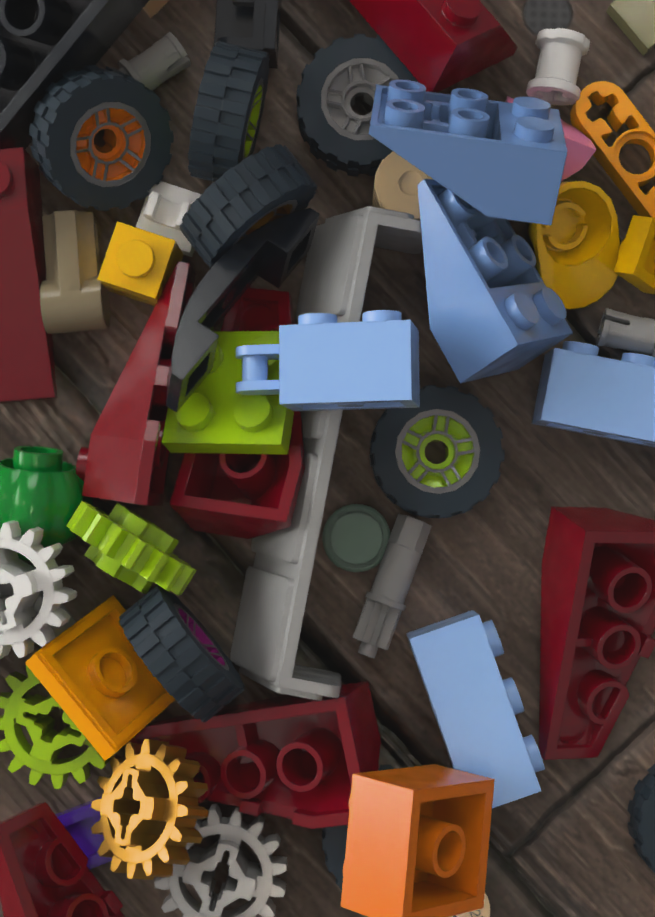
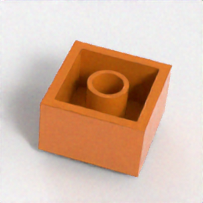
M436 764L352 774L346 851L343 864L341 907L368 917H450L484 908L495 779Z

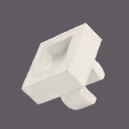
M160 181L158 185L155 184L148 191L149 195L145 198L136 228L175 240L182 253L192 257L195 249L180 230V224L183 223L182 218L189 211L193 202L202 194Z

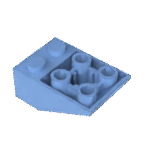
M392 80L389 82V86L376 84L369 135L487 217L552 225L567 156V147L559 109H552L550 103L534 97H516L513 103L488 100L486 93L469 88L453 89L451 95L426 91V87L423 84L411 80Z
M424 179L417 185L430 330L460 384L518 370L573 334L565 320L567 312L562 300L556 292L546 287L535 268L536 257L532 248L521 236L516 235L507 219L487 217L434 179Z

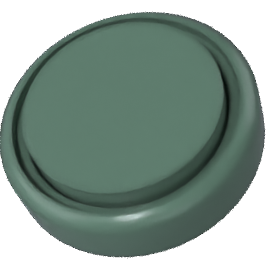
M350 504L339 508L328 518L323 529L322 542L326 555L337 567L349 572H364L376 567L381 562L391 534L385 518L377 510L363 504Z

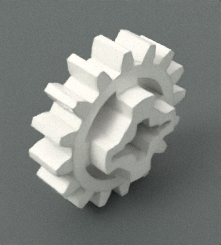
M15 520L4 522L0 529V584L11 583L14 595L6 594L2 596L0 593V659L7 656L11 648H13L17 657L21 658L34 651V642L43 647L56 637L51 626L61 627L68 623L71 618L64 609L60 608V604L69 602L77 597V591L63 587L62 583L63 578L75 571L73 565L58 566L54 560L60 554L63 546L60 543H56L44 548L40 544L44 529L40 527L29 529L21 536L19 522ZM17 552L29 559L35 567L20 560ZM40 591H43L42 605L36 616L34 603Z

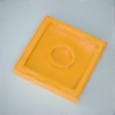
M114 595L34 653L25 662L104 761L119 751L175 700L149 671L125 636L124 630L119 623V616L126 609Z

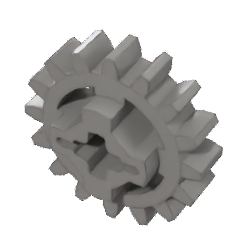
M218 803L211 804L207 820L197 819L195 829L200 832L203 838L221 834L220 839L206 848L194 846L193 849H189L194 843H187L186 849L190 858L187 865L173 864V876L168 878L156 877L154 881L155 888L161 890L170 889L171 892L164 899L161 907L163 912H171L179 908L182 912L181 917H256L257 914L262 917H274L276 905L269 896L275 898L284 897L286 891V882L274 876L286 872L288 866L287 857L272 856V853L280 846L281 838L279 834H271L266 837L261 835L265 818L261 815L248 824L242 821L243 813L239 812V807L234 808L231 817H222ZM241 840L254 850L260 861L261 868H259V863L249 861L240 845ZM227 850L230 853L227 862L230 865L229 875L226 878V882H222L220 892L216 894L214 892L216 880H214L215 869L218 862L222 861L224 851ZM184 883L194 886L202 900V904L191 896ZM239 898L249 900L240 907L223 910V907Z

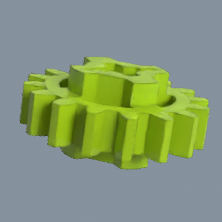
M81 501L66 525L70 528L71 532L82 537V540L90 544L84 554L85 557L92 560L104 572L144 594H147L153 583H156L163 589L180 596L197 571L190 564L172 553L179 540L120 503L115 505L109 515L100 508L94 507L86 501Z
M27 665L26 672L28 678L17 671L9 674L5 680L13 690V693H0V708L5 710L4 714L0 715V730H4L5 738L0 741V752L11 750L15 755L8 767L11 773L26 765L31 769L29 784L35 786L45 774H51L54 789H61L66 784L70 772L79 784L85 782L91 776L89 762L101 770L106 766L109 759L104 761L65 712L62 714V720L70 725L60 732L53 729L55 719L48 716V714L57 707H61L51 695L44 697L39 694L34 696L28 694L41 682ZM21 725L26 726L33 746L26 740ZM68 744H74L82 747L84 744L89 746L87 750L77 756L57 759L63 747Z

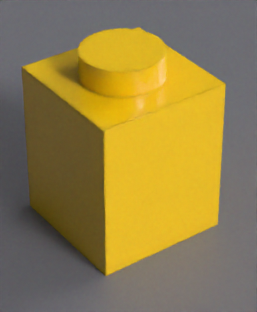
M117 221L97 280L110 292L155 306L177 261L181 262L184 254L175 240Z

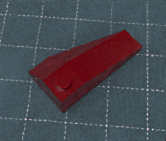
M248 288L225 315L221 331H279V325H294L293 304L290 293L287 291ZM294 411L288 455L184 453L169 505L194 531L252 539L290 527L305 471L301 411Z
M46 802L39 803L0 822V899L4 917H125L120 911L123 907L121 901L112 890H104L87 867L88 857Z

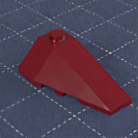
M349 0L417 81L426 87V91L437 93L513 56L518 48L501 24L480 0Z
M24 147L0 149V403L57 398L52 334H47L45 331L40 306L41 282L47 281L40 172L38 169L39 165Z
M177 261L91 433L89 447H81L79 451L76 475L84 481L82 496L148 506H163L170 452L162 444L168 410L166 406L167 385L176 332L189 299L193 295L196 273L190 263Z
M551 506L541 563L539 751L544 760L598 758L630 694L626 687L629 678L640 657L649 659L655 647V639L651 637L655 630V520L608 508Z
M369 681L341 685L339 698L323 696L322 701L284 695L222 708L205 723L200 719L197 720L191 714L151 722L127 742V744L130 742L143 744L144 739H152L186 748L185 759L198 761L200 764V768L193 778L194 782L207 783L208 790L198 798V803H202L205 800L239 807L240 813L253 816L266 813L292 819L293 825L316 829L348 825L352 774L378 771L381 739Z

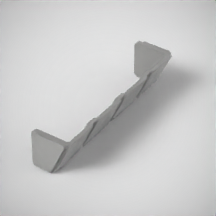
M367 206L326 218L324 224L317 225L311 247L307 253L296 319L298 320L299 315L307 313H330L337 315V323L360 322L374 247L410 254H420L423 247L420 220H415L414 215ZM343 410L301 411L305 471L291 525L288 528L252 539L251 550L256 552L253 567L249 566L246 570L230 653V660L240 667L239 673L277 693L322 701L323 696L339 698L341 675L332 671L295 665V659Z

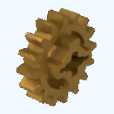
M144 739L143 744L131 742L126 744L125 757L113 755L109 759L113 773L111 777L99 776L97 780L99 786L104 790L102 799L92 801L91 808L100 811L101 820L91 827L92 834L104 836L105 840L101 843L97 852L100 857H112L110 867L112 872L127 873L128 879L153 880L154 877L168 878L173 876V864L187 865L190 858L186 849L187 843L201 844L203 837L195 829L197 819L208 817L209 810L198 806V798L208 790L207 783L194 782L193 778L197 774L200 764L198 761L185 759L186 748L169 745V742Z

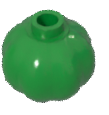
M45 446L14 447L13 458L0 460V529L4 522L12 520L19 522L21 536L29 529L40 527L44 529L43 538L40 543L44 548L56 543L63 545L78 536L71 532L70 528L66 525L81 501H86L93 505L94 497L82 496L84 481L76 475L75 465L63 461L62 450ZM17 552L19 559L29 560Z

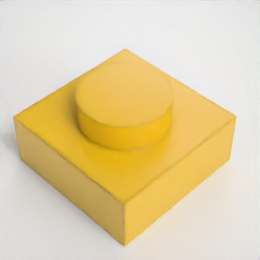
M633 215L626 237L620 244L618 260L613 272L643 293L655 294V218Z

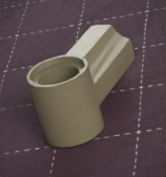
M64 210L54 211L50 215L42 216L47 281L41 282L40 306L45 331L47 334L109 329L108 290L97 280L100 272V248L96 215L93 212Z

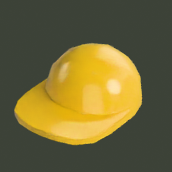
M586 181L561 182L552 225L529 223L528 236L535 251L538 273L546 287L556 292L565 308H583L602 298L613 287L618 277L613 272L618 260V250L620 247L618 218L611 198L599 186Z

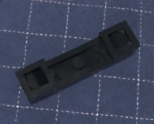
M307 208L277 218L241 239L211 267L189 299L176 332L167 385V407L178 412L213 368L219 335L214 333L213 330L255 279L260 276L279 288L309 252L319 213L311 208Z

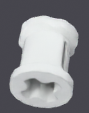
M543 29L539 31L536 39V45L540 49L535 78L528 82L526 94L529 97L545 100L550 105H573L580 98L581 90L576 86L581 57L588 53L590 40L584 34L570 29Z

